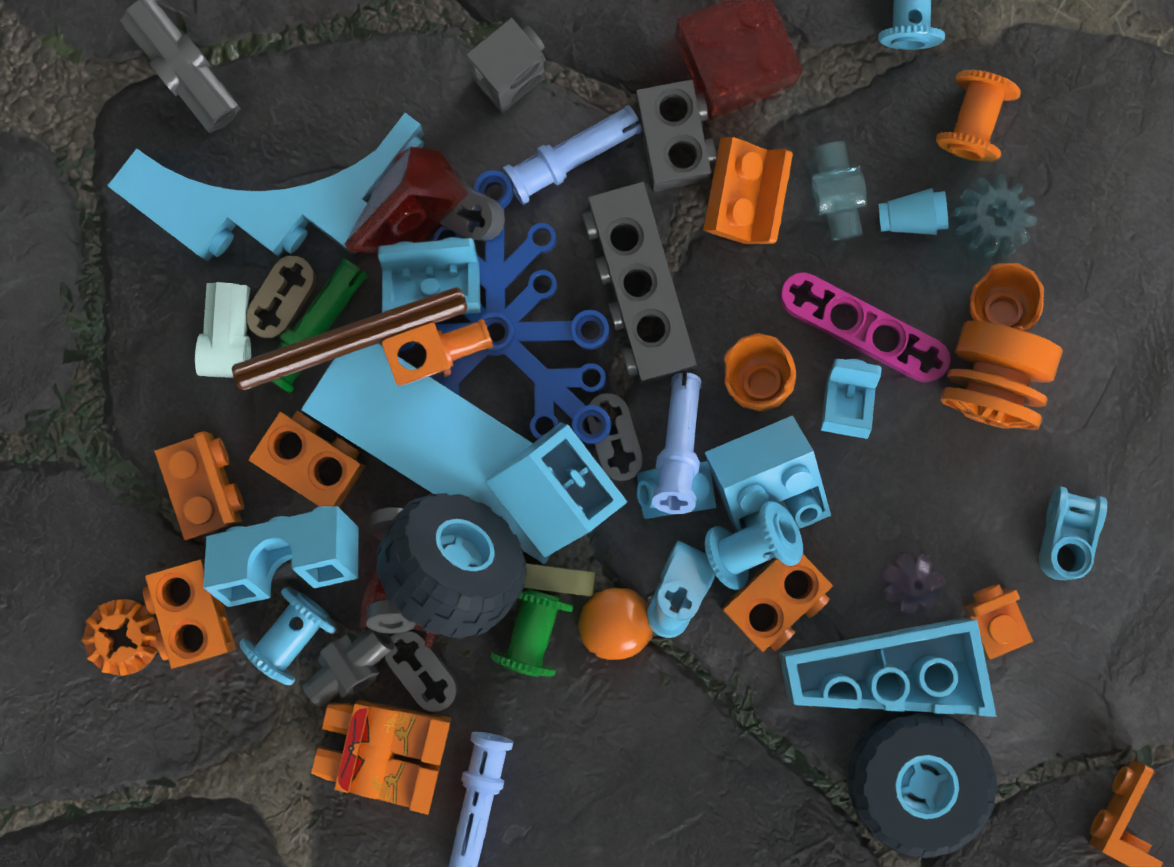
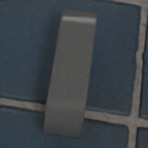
M444 177L430 179L422 189L420 200L424 213L465 238L480 241L493 240L501 233L505 222L504 211L497 201L487 195L475 191L474 188L459 180ZM442 191H445L446 198L456 203L454 208L444 207V202L439 199ZM471 210L481 211V216L486 219L484 227H479L480 222L469 215Z
M611 393L601 394L595 397L589 405L601 407V403L609 402L611 408H620L622 415L615 418L618 434L608 435L604 441L594 444L601 468L610 479L619 482L628 481L638 474L643 463L642 452L631 415L625 401L618 395ZM594 416L587 417L591 435L598 433L601 429V422L596 423ZM620 439L623 451L625 453L633 452L635 456V461L629 463V472L621 474L618 467L610 468L608 465V460L614 457V449L611 442Z
M412 629L392 635L391 639L394 649L385 655V659L417 704L431 712H439L448 708L456 698L458 684L454 675L420 632ZM400 639L407 644L412 641L418 644L419 648L414 654L422 665L419 670L408 659L402 662L397 660L395 654L400 650L397 644ZM426 670L435 682L440 681L442 678L447 682L448 686L443 691L446 700L441 702L437 697H433L430 700L425 697L424 692L428 689V684L420 675Z

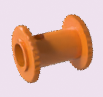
M963 70L955 77L956 84L965 89L966 93L954 132L938 133L936 142L945 151L964 159L980 162L996 161L1000 158L1001 151L990 143V138L1002 102L1018 99L1021 91L1014 82L1000 75L981 70Z

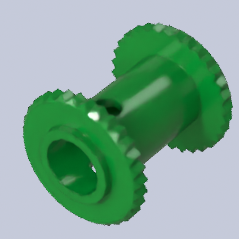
M524 588L518 597L521 601L511 633L509 648L506 654L491 652L490 658L492 661L503 665L502 667L518 673L535 677L540 675L552 677L555 675L556 670L543 665L544 653L549 644L558 609L572 612L573 606L570 603L561 601V597Z

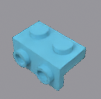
M449 237L441 241L420 243L403 241L394 245L378 247V259L382 268V312L454 287H459L467 303V311L463 314L481 313L480 269L473 239Z

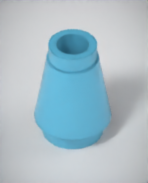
M929 188L890 200L888 203L878 204L881 232L891 231L937 235V230L948 229L945 191L933 192V188Z

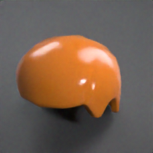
M999 263L993 265L984 277L973 286L969 304L971 317L974 321L996 323L1029 332L1036 325L1043 312L1044 286L1034 271L1019 263Z
M760 333L740 338L726 352L724 356L725 386L729 395L743 408L758 412L779 407L793 392L796 382L794 360L789 350L776 337Z
M609 588L596 592L581 607L577 626L582 643L591 653H595L597 657L606 660H622L638 654L652 639L653 635L647 617V609L650 604L636 591L629 588Z

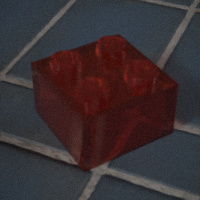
M724 0L677 20L675 37L698 92L704 93L710 120L795 86L803 72L773 0Z

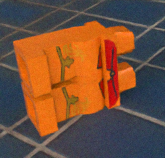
M358 699L355 704L329 703L322 729L347 735L344 750L339 751L319 746L311 773L327 781L336 782L334 790L383 800L409 807L411 811L428 815L452 717L373 703Z

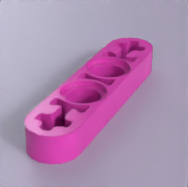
M796 273L789 277L781 287L779 294L780 304L788 314L922 383L935 381L944 376L949 369L951 362L950 353L947 347L939 340L812 274ZM803 283L807 284L810 287L808 295L819 302L823 300L824 293L832 297L823 308L821 319L813 316V313L819 308L818 306L810 302H805L801 307L793 304L795 296L789 292L790 287L798 289ZM846 304L854 309L856 322L851 329L841 330L833 325L830 314L834 306ZM888 326L895 330L898 335V343L893 351L883 352L875 347L872 336L877 327ZM909 337L915 340V343L909 349L920 354L927 352L929 349L935 352L933 360L939 364L937 369L930 368L925 373L919 369L921 361L911 355L905 356L904 363L897 360V357L905 350Z

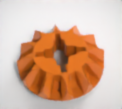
M128 599L109 601L99 605L85 621L86 627L81 641L85 645L87 659L100 668L103 673L119 676L136 673L145 668L158 651L156 634L160 630L157 620L144 605ZM129 619L130 621L126 626L128 628L126 636L138 647L123 645L111 654L114 649L112 647L114 639L108 636L109 633L104 631V629L118 630Z

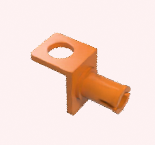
M484 319L444 334L441 330L437 331L435 323L432 322L382 341L385 355L398 386H403L440 372L443 373L445 378L451 375V366H454V360L487 348H493ZM408 342L419 343L426 350V362L422 367L415 370L404 368L398 361L399 349Z

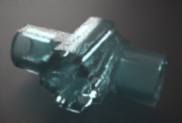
M845 141L826 143L815 147L819 174L811 176V191L818 216L828 214L833 241L863 235L858 209L867 206V191L860 166L850 167Z

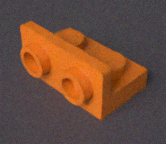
M735 137L720 138L703 231L742 244L776 243L781 225L787 183L790 176L792 151L784 148L767 150Z
M201 431L194 434L193 438L155 450L185 541L242 522L239 511L245 509L244 501L237 484H229L224 466L229 465V457L220 438L214 439L212 433Z

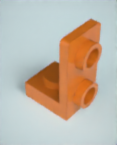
M1132 760L1128 767H1122L1117 773L1112 785L1114 795L1107 809L1100 810L1095 816L1090 828V834L1093 836L1089 844L1129 867H1161L1163 862L1148 854L1152 847L1151 844L1126 831L1124 832L1154 773V769L1135 760Z

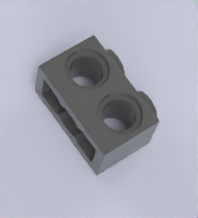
M510 18L467 54L472 79L502 114L545 79L544 61L546 59L541 52L545 46L530 26L526 25L521 29L514 19Z
M693 79L636 90L635 103L639 123L643 130L641 134L653 192L707 182L711 174L710 167H715L717 157L713 139H704L701 122L708 120L704 93H695ZM676 103L684 109L686 116L678 122H669L662 117L660 109L665 104ZM683 148L692 153L695 162L688 168H677L670 162L668 155L675 149Z

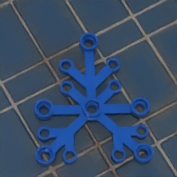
M489 170L482 173L475 181L474 190L486 195L489 187L493 185L501 186L503 188V195L495 201L501 205L504 211V208L510 204L513 198V187L509 178L497 170ZM537 223L530 228L528 238L505 261L504 226L496 238L485 241V262L477 255L480 269V284L486 289V309L480 304L481 313L464 314L472 323L435 324L437 331L441 330L444 334L484 319L488 331L494 325H502L505 329V336L500 341H492L493 348L491 349L487 348L456 359L453 362L454 366H451L450 376L444 378L443 373L440 372L429 377L460 396V383L488 355H506L534 382L535 416L531 420L530 429L536 438L540 439L543 436L536 429L537 422L541 418H550L554 423V427L559 424L558 419L554 416L555 402L573 419V431L582 442L598 444L604 441L611 431L610 417L601 407L595 405L585 406L568 388H582L588 393H596L606 383L604 370L594 363L585 364L581 368L547 369L520 342L575 341L584 349L594 350L603 346L608 340L610 328L607 319L598 311L585 310L577 314L573 321L520 322L541 300H548L556 294L558 288L557 280L547 270L534 272L529 278L528 286L507 308L505 289L540 253H548L554 249L557 243V236L549 224ZM442 226L435 232L433 240L440 241L441 237L446 233H454L460 239H463V236L446 226ZM545 230L551 234V240L547 245L538 246L534 243V236L538 231ZM540 277H547L552 282L551 289L546 293H538L534 288L536 280ZM587 323H595L600 327V333L595 339L589 340L583 337L582 329ZM408 342L402 345L398 353H409L419 343ZM588 370L598 371L601 376L598 385L594 387L586 386L583 383L584 373ZM589 416L597 417L601 421V429L596 434L591 435L584 431L583 424Z

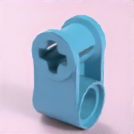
M1057 486L1054 489L1047 508L1046 527L1039 552L1041 570L1048 577L1054 580L1078 579L1084 577L1091 570L1094 564L1099 535L1107 514V499L1105 497L1096 496L1094 499L1070 494L1067 488ZM1063 545L1069 547L1075 556L1074 565L1069 571L1063 570L1057 561V553Z
M679 540L675 543L659 577L661 579L647 609L648 624L657 635L672 638L682 634L688 626L690 619L698 611L703 598L715 578V573L709 564L706 553ZM670 606L676 608L675 612L669 609Z

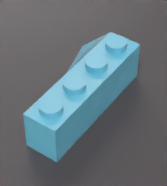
M963 617L779 653L787 698L794 705L997 717L978 621L975 619Z

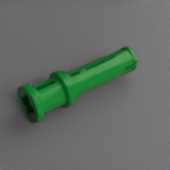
M343 258L338 268L292 331L287 329L286 332H282L279 336L281 343L277 349L327 332L368 275L362 270L359 271L360 268ZM301 371L272 380L271 382L291 395L295 389L292 384Z

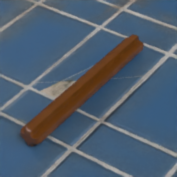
M454 287L234 364L232 366V375L237 387L240 390H246L375 345L386 338L432 322L437 323L463 314L467 311V303L462 290L459 287Z

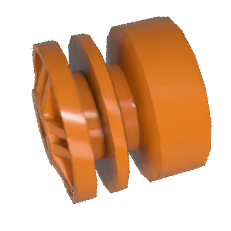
M966 321L963 323L955 354L972 364L973 368L972 370H949L947 378L966 389L946 387L942 391L940 401L962 412L964 416L987 425L1005 429L1037 430L1040 427L1042 416L1023 405L1044 407L1047 404L1048 398L1046 395L1030 387L1029 384L1030 381H1054L1063 350L1050 340L1016 328L983 321Z

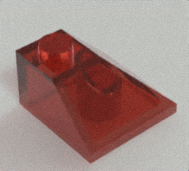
M411 146L396 157L394 165L381 178L344 243L348 251L378 253L379 246L394 245L403 241L412 243L423 242L440 225V222L468 195L441 151Z

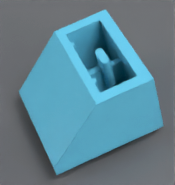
M793 415L705 452L715 485L736 533L760 522L759 510L768 501L781 504L791 514L798 529L831 516L814 451Z
M561 422L485 481L544 558L589 533L627 503L626 499L569 425Z

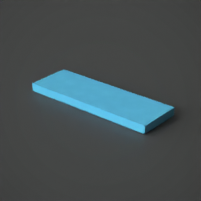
M378 343L340 356L332 361L301 409L302 411L431 493L460 494L489 506L499 517L502 516L509 524V528L513 534L517 535L524 552L543 564L547 562L550 555L545 558L542 556L485 483L487 479L533 443L429 376L403 386H398L394 380L383 346ZM398 357L399 363L404 368L409 370L417 369Z

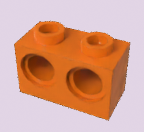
M296 411L293 417L279 412L249 458V461L319 507H340L366 467L365 464L356 459L361 451L338 436L333 443L317 434L321 425L299 411ZM296 433L301 438L302 449L298 456L287 460L280 452V442L287 434ZM335 458L342 466V476L337 483L328 486L321 481L319 469L324 461Z
M802 554L799 563L793 566L785 565L783 562L781 563L780 559L774 557L747 581L745 587L739 589L720 609L760 651L764 652L768 647L777 651L795 634L791 626L803 614L811 618L829 602L830 598L826 593L833 585L804 554ZM800 570L808 579V589L802 596L792 598L785 591L784 582L789 573ZM766 603L774 612L773 623L765 630H755L749 621L750 612L756 605Z
M205 559L145 576L148 585L143 587L145 605L151 615L156 614L161 631L156 634L157 648L161 658L164 661L169 660L171 669L236 650L224 604L203 588ZM177 578L185 580L190 587V597L183 605L176 603L170 594L171 585ZM190 624L199 627L203 633V644L197 651L188 648L183 640L184 630Z

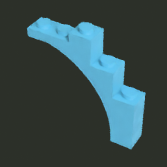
M404 113L379 147L356 164L330 177L287 189L244 191L210 186L188 179L163 167L138 149L133 152L108 184V187L207 262L213 255L219 257L226 251L233 241L234 234L231 232L236 225L281 259L286 252L292 254L300 247L308 234V231L304 228L309 222L354 256L359 248H362L364 251L367 250L379 236L382 228L378 224L382 218L378 211L371 207L370 204L374 199L378 202L383 200L395 183L392 175L403 162L408 165L417 157L424 145V142L421 140L424 132L419 122L407 113Z

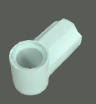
M224 282L207 283L203 334H199L195 350V368L198 376L234 378L232 366L251 359V342L249 336H247L246 318L249 308L250 287L247 285Z

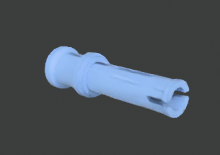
M626 105L622 110L552 148L550 145H542L537 148V154L514 167L507 164L502 167V170L512 184L514 195L524 205L529 202L530 195L552 183L557 186L562 184L564 179L567 178L566 173L635 134L641 133L643 131L642 126L639 123L636 124L639 121L637 115L629 105Z
M677 373L671 379L672 389L665 449L657 456L656 468L660 472L659 487L653 492L652 504L658 510L670 514L688 513L696 505V496L692 492L693 476L699 472L700 461L693 451L699 391L702 381L700 377L692 373H687L686 388L682 385L683 373Z
M472 732L470 740L474 743L469 769L463 772L461 778L466 792L448 867H478L494 794H499L500 790L503 789L504 780L500 777L506 751L512 750L514 741L486 732Z

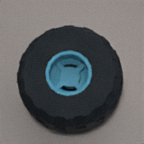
M428 494L425 497L416 498L409 502L402 511L400 510L389 525L376 554L378 579H380L384 592L392 606L395 605L401 612V615L410 623L414 622L422 627L424 631L432 634H443L445 637L464 638L466 636H478L486 633L494 625L496 626L519 597L525 585L524 579L527 574L521 544L505 519L495 514L484 503H478L471 500L470 497L460 494Z
M919 711L893 712L892 715L883 719L880 718L872 724L870 729L856 743L847 771L850 801L865 829L888 848L907 856L913 855L921 858H936L939 855L951 854L962 849L965 844L979 835L995 806L997 776L994 772L993 760L987 748L978 736L964 723L947 714Z

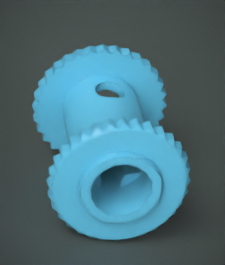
M893 0V28L885 29L878 34V41L882 45L903 50L931 48L945 40L944 31L931 27V0Z
M774 501L764 503L759 510L760 522L733 535L731 532L729 533L728 529L726 530L721 526H715L707 532L705 538L707 559L713 572L724 585L734 590L745 587L747 581H749V569L774 557H777L781 563L783 562L788 566L799 563L803 554L801 534L793 517L781 504Z
M286 587L281 593L290 604L257 644L245 638L239 644L249 661L260 671L285 685H291L294 683L295 678L287 669L290 663L319 628L332 634L335 633L337 628L328 613L315 601L301 592ZM296 617L302 619V629L297 628L295 625Z

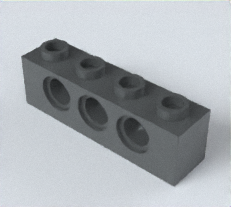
M644 181L588 197L590 211L583 212L582 217L589 240L598 238L603 256L595 258L602 285L611 283L616 301L608 303L615 331L620 329L625 331L629 347L622 348L621 352L628 376L637 374L639 383L644 384L677 373L693 370L697 365ZM621 229L630 230L637 237L638 243L629 251L617 250L610 240L613 233ZM633 274H641L649 280L651 289L642 297L631 296L624 288L623 283L625 279ZM645 319H654L662 325L664 335L657 342H645L638 336V324Z

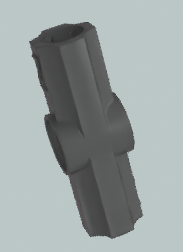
M138 0L127 8L126 13L120 19L125 30L151 59L148 63L175 96L179 95L205 129L212 133L224 128L233 121L241 110L237 101L223 83L212 73L211 69L213 67L187 34H181L155 0Z

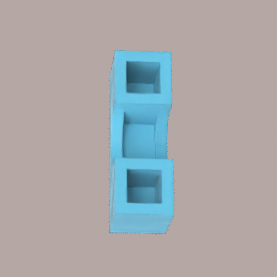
M321 506L313 509L312 512L291 517L278 516L270 519L269 522L248 527L235 526L227 529L226 532L206 536L203 588L227 607L271 598V582L274 573L283 563L291 559V568L313 588L358 579L359 527L338 506Z

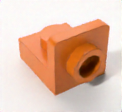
M995 584L973 594L975 602L963 606L967 617L978 621L985 659H994L1033 642L1016 602L1020 599L1016 589L1005 588L1002 590L1000 584Z

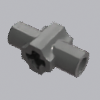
M368 628L358 638L354 634H346L342 638L331 642L320 652L321 654L317 659L322 668L303 683V690L310 701L318 707H324L339 694L342 698H348L366 689L376 680V676L380 673L375 664L394 649L392 639L387 633L377 632Z

